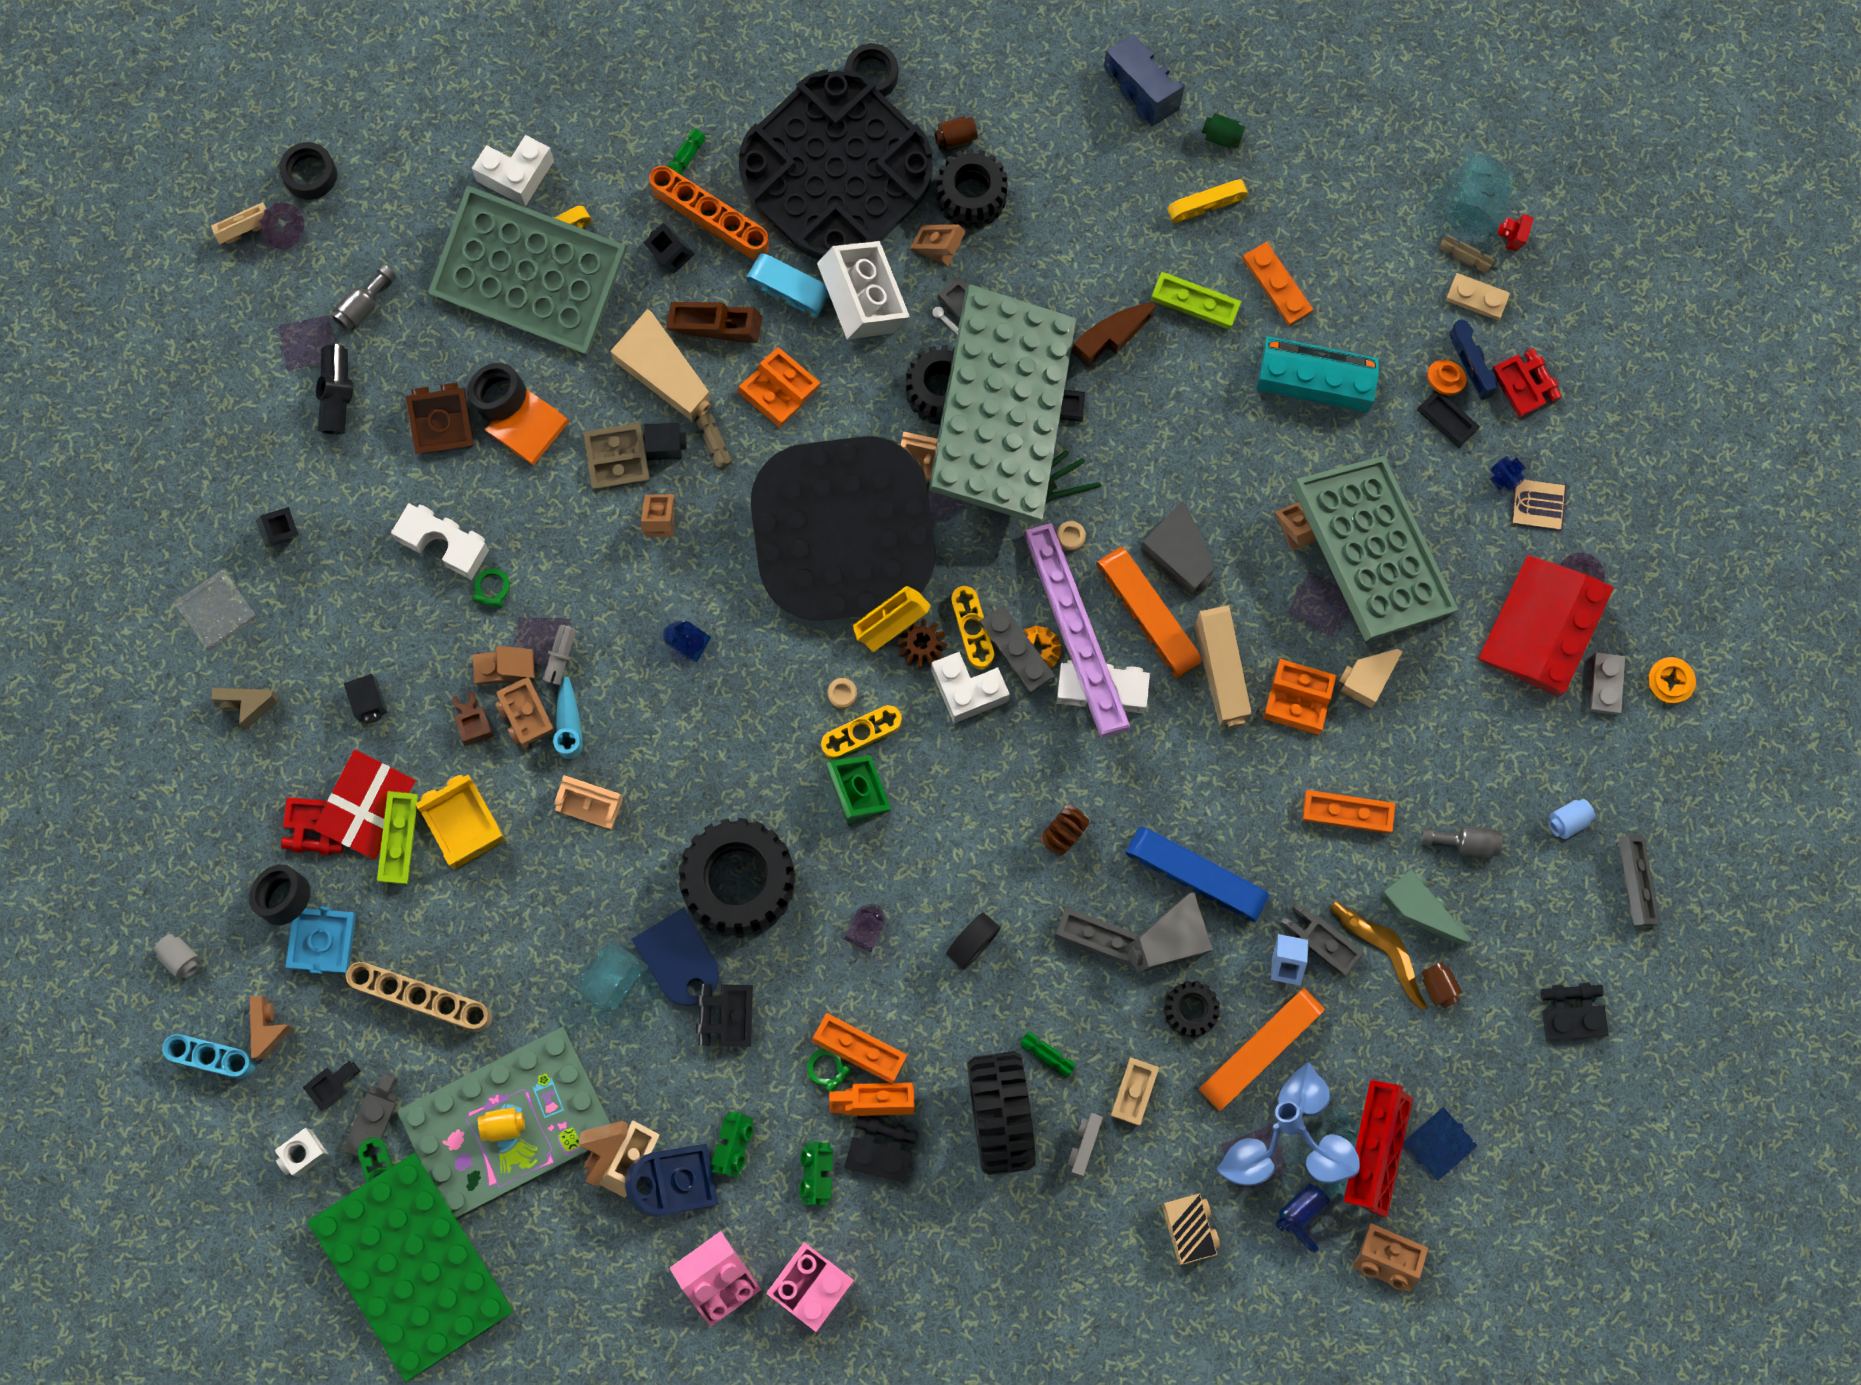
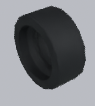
M875 43L860 45L848 56L845 69L855 72L856 66L865 59L873 58L884 62L888 68V77L882 83L877 84L876 89L886 97L891 94L897 85V59L891 50L883 45Z
M303 142L290 147L283 154L279 164L280 175L287 189L301 199L313 200L325 196L334 187L337 179V168L329 152L316 143ZM309 157L320 159L325 166V171L318 181L304 185L294 181L292 169L298 161Z
M500 362L491 363L480 368L472 376L468 384L467 395L470 403L484 418L493 421L503 420L512 416L521 408L526 397V387L521 377L510 365ZM503 380L511 381L508 392L501 399L492 403L483 402V396L492 384Z
M282 864L271 866L260 873L253 882L249 892V904L252 911L270 924L280 926L291 923L298 918L307 907L310 899V885L307 879L290 866ZM291 880V888L286 899L277 907L269 909V900L275 889L282 883Z
M984 912L980 913L952 943L946 955L961 969L965 970L988 947L999 933L1001 927Z

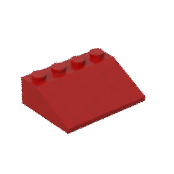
M1527 555L1478 659L1560 697L1568 688L1614 587L1587 574Z

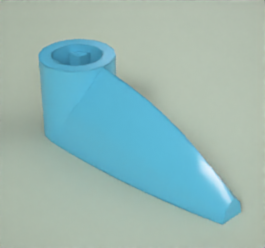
M564 676L558 691L556 733L553 737V744L561 757L574 759L580 755L583 749L582 732L574 691L569 677ZM571 738L575 743L571 745L570 749H565L561 745V743H566L565 739Z

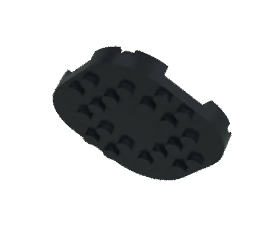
M828 69L821 70L799 81L796 84V89L758 125L755 123L749 129L743 139L739 152L741 183L749 200L799 250L818 260L832 246L881 242L922 202L929 190L932 179V151L922 129L917 124L913 125L876 89L874 82L857 72L844 69V72H828Z
M867 435L796 444L781 450L763 465L752 487L751 513L760 577L767 593L779 607L802 619L815 621L866 616L906 586L911 587L920 594L923 592L934 570L936 546L928 482L917 458L894 440L881 436Z

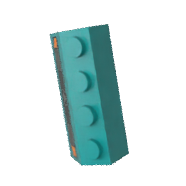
M1266 336L1256 390L1369 412L1375 400L1379 377V358Z

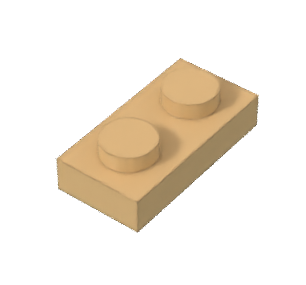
M262 202L211 227L219 245L224 242L228 244L240 239L241 234L245 232L263 229L267 226V222L271 221V217Z
M1456 273L1446 301L1499 321L1510 293Z
M1131 1057L1129 1058L1110 1115L1111 1117L1136 1126L1141 1125L1159 1067Z

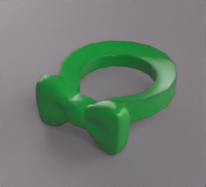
M497 568L483 570L475 580L476 594L473 595V602L502 608L504 606L502 600L510 590L508 576ZM490 575L499 576L504 582L502 591L493 599L485 597L481 589L483 579Z
M826 1049L817 1050L810 1056L807 1062L809 1077L816 1084L825 1086L827 1092H834L843 1080L851 1074L850 1067L844 1066L839 1056ZM828 1056L836 1061L838 1075L833 1080L821 1079L816 1076L814 1064L820 1057Z

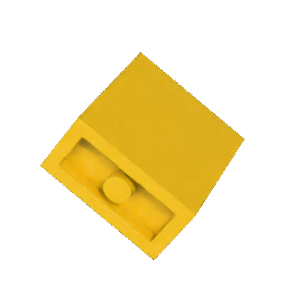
M469 775L453 777L446 783V787L439 791H428L420 797L421 801L415 804L440 846L445 860L453 870L506 841Z

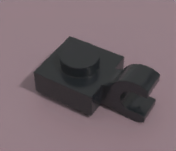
M348 1061L335 1073L330 1068H326L303 1086V1089L319 1110L324 1112L348 1093L343 1084L353 1079L361 1070L355 1062L351 1063V1061Z

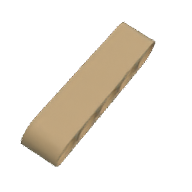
M356 962L347 970L346 979L348 984L359 992L475 1032L484 1031L491 1024V1012L480 1002L365 962ZM362 970H368V981L365 984L358 985L356 982L357 974ZM390 980H396L398 983L396 992L386 995L384 991L386 983ZM418 990H425V1001L422 1004L415 1005L413 1003L414 993ZM449 999L454 1000L455 1009L453 1012L447 1015L442 1014L441 1005L443 1002ZM474 1010H482L484 1014L483 1020L479 1024H471L469 1020L470 1014Z

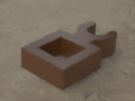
M472 691L468 692L470 700L466 704H461L457 696L453 697V704L456 710L461 713L454 716L464 746L493 737L483 707L476 708L477 700Z

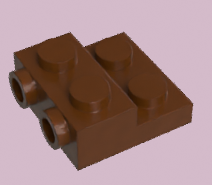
M456 382L440 385L441 391L429 392V387L411 389L412 395L405 396L415 454L474 445L465 387L458 388V383Z

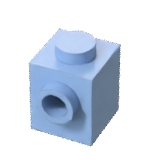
M1278 934L1272 956L1271 980L1301 986L1307 965L1308 940Z

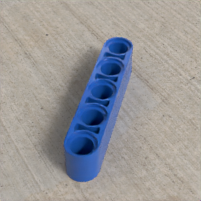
M1138 827L1125 852L1131 859L1134 857L1140 859L1139 863L1158 873L1161 871L1166 873L1167 878L1184 887H1187V885L1193 887L1192 891L1211 901L1214 899L1219 901L1220 906L1240 916L1241 913L1246 915V919L1251 922L1257 921L1270 896L1262 888L1145 827Z

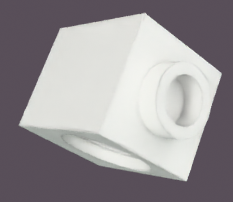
M308 1128L303 1129L275 1150L279 1156L276 1162L280 1169L286 1175L290 1173L296 1177H299L329 1155L314 1132ZM303 1146L306 1150V1157L302 1162L296 1163L293 1159V1153L296 1148Z

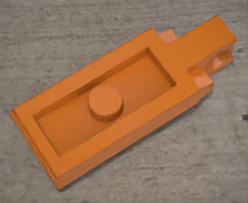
M852 1084V1088L845 1089V1091L829 1092L830 1113L850 1116L914 1114V1084Z

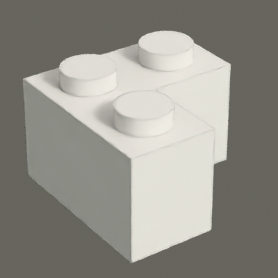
M525 135L511 158L486 145L472 170L478 183L526 207L553 164L554 159L550 147Z
M960 652L932 662L931 671L953 723L1009 701L1010 694L999 668L970 678Z

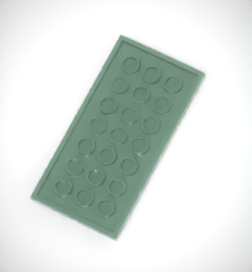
M971 284L968 285L965 291L928 491L1037 524L1042 521L1076 318Z

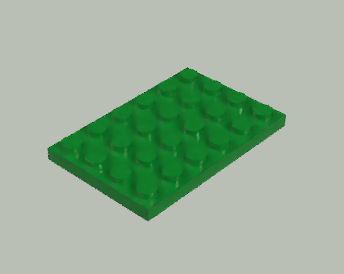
M416 1152L307 1221L405 1382L514 1312V1309Z

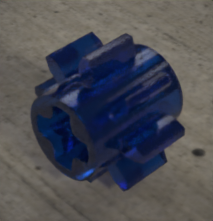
M1505 456L1490 469L1494 474L1490 480L1498 490L1505 487L1510 492L1526 479L1522 474L1526 467L1517 457L1511 461L1508 456Z

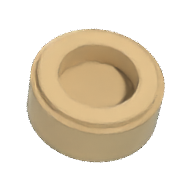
M1067 521L1061 524L1056 534L1061 548L1066 551L1080 549L1086 537L1083 526L1075 521Z
M838 678L828 687V699L833 706L844 709L850 707L856 701L857 689L851 680Z

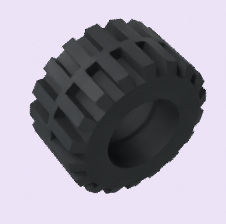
M967 149V154H963L962 151L956 152L954 159L950 156L946 159V165H941L939 175H937L936 199L940 211L944 210V217L947 220L953 217L954 225H959L960 222L965 223L964 228L971 229V224H976V228L983 227V221H986L989 225L994 221V215L997 218L1001 215L1002 208L1006 204L1008 177L1007 173L1003 172L1004 166L1002 163H996L995 156L990 154L987 157L983 150H979V153H973V149ZM974 179L982 182L988 188V191L980 197L968 198L961 195L957 191L956 186L962 181Z
M942 345L941 350H936V346L929 347V353L922 350L918 353V359L913 358L910 362V368L907 369L906 398L908 403H911L912 411L914 413L918 411L919 418L922 420L929 417L930 423L935 425L937 420L942 419L946 396L932 394L925 387V382L936 374H947L950 376L955 347L950 351L948 350V345Z

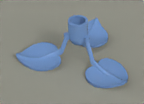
M1306 1063L1289 1078L1280 1091L1279 1104L1275 1109L1278 1123L1273 1125L1274 1133L1270 1149L1267 1151L1265 1144L1258 1139L1246 1138L1240 1140L1228 1150L1223 1161L1217 1167L1221 1176L1238 1185L1253 1186L1265 1182L1275 1170L1274 1163L1269 1157L1275 1153L1281 1131L1287 1135L1302 1133L1310 1147L1314 1149L1307 1157L1306 1166L1309 1174L1319 1182L1336 1183L1355 1177L1359 1173L1360 1161L1355 1148L1347 1139L1330 1134L1326 1135L1318 1146L1307 1132L1302 1117L1303 1114L1315 1116L1321 1113L1329 1104L1330 1091L1310 1063Z

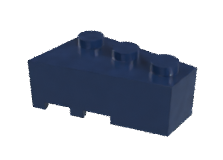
M1133 34L1106 51L1104 69L1110 78L1115 77L1120 83V90L1127 100L1131 99L1134 102L1140 119L1142 121L1147 120L1151 127L1179 111L1185 85L1181 81L1174 83L1167 76L1170 70L1165 65L1159 67L1152 60L1154 54Z

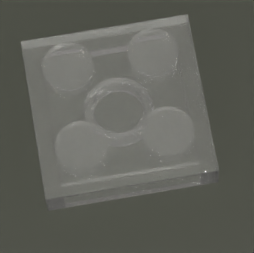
M224 569L174 601L181 614L208 651L258 618Z

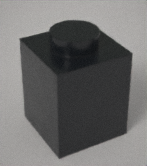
M679 423L644 424L647 460L682 459V450H687L686 432H681Z
M289 507L261 515L256 520L266 548L295 539L299 535Z
M373 674L344 683L353 715L359 722L373 723L380 720L382 714L388 713L378 680Z

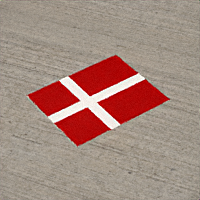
M354 749L313 830L376 860L381 850L388 791L410 793L416 780Z

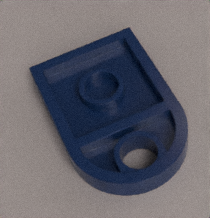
M684 907L632 938L633 943L660 988L671 1001L684 1006L697 1005V996H692L688 993V985L695 979L703 981L704 984H712V994L716 990L719 981L718 965Z
M707 1144L643 1155L630 1165L626 1173L625 1190L627 1197L633 1207L644 1215L657 1217L719 1205ZM639 1178L647 1183L648 1190L645 1195H642L637 1190Z

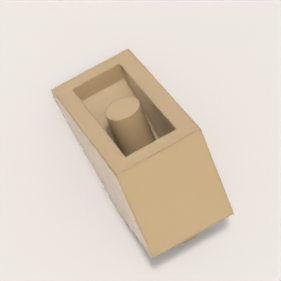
M1399 649L1359 659L1353 668L1347 666L1339 680L1344 683L1340 692L1372 708L1402 651Z
M632 1120L628 1126L624 1142L600 1180L599 1185L625 1198L627 1196L625 1177L630 1165L637 1158L652 1152L660 1134Z

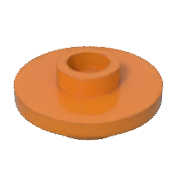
M1449 360L1435 361L1427 371L1428 383L1435 391L1443 395H1456L1460 393L1467 382L1464 370L1458 364Z

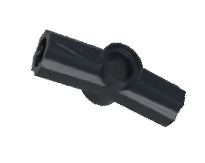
M338 344L325 345L321 348V375L316 384V397L320 400L318 431L323 434L342 435L345 434L347 404L350 403L353 395V382L351 379H348V349Z

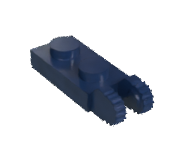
M1461 319L1455 322L1449 336H1451L1450 339H1452V343L1480 399L1485 400L1492 397L1495 392L1497 379L1494 372L1488 370L1481 347L1475 345L1472 339L1474 332L1472 327L1469 326L1468 321Z

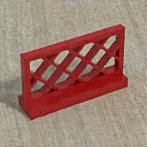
M1370 1079L1355 1146L1360 1161V1169L1355 1177L1348 1179L1343 1202L1359 1206L1377 1216L1387 1218L1413 1097L1403 1092L1404 1087Z

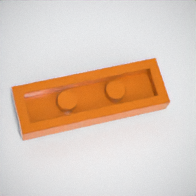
M1267 242L1243 255L1242 260L1288 327L1313 313L1314 309Z
M1306 790L1301 821L1391 834L1396 803Z
M828 1013L825 1014L811 1041L891 1084L894 1083L907 1058V1054Z

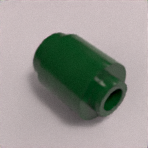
M1214 113L1212 118H1206L1202 133L1206 134V141L1230 149L1231 146L1238 148L1246 126L1240 125V121Z

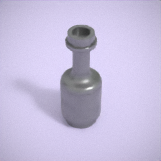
M383 265L381 268H378L376 270L378 275L365 289L353 288L334 308L335 312L331 317L342 329L349 332L352 328H357L375 308L373 300L375 294L387 282L392 284L396 278V274L388 266Z
M1463 826L1457 834L1434 832L1433 827H1423L1421 845L1431 848L1432 843L1453 845L1458 848L1460 855L1483 858L1500 856L1503 842L1502 832H1495L1493 828Z

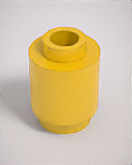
M516 1107L485 1112L484 1116L478 1117L481 1140H489L490 1143L520 1138V1131L525 1130L523 1112L517 1113Z

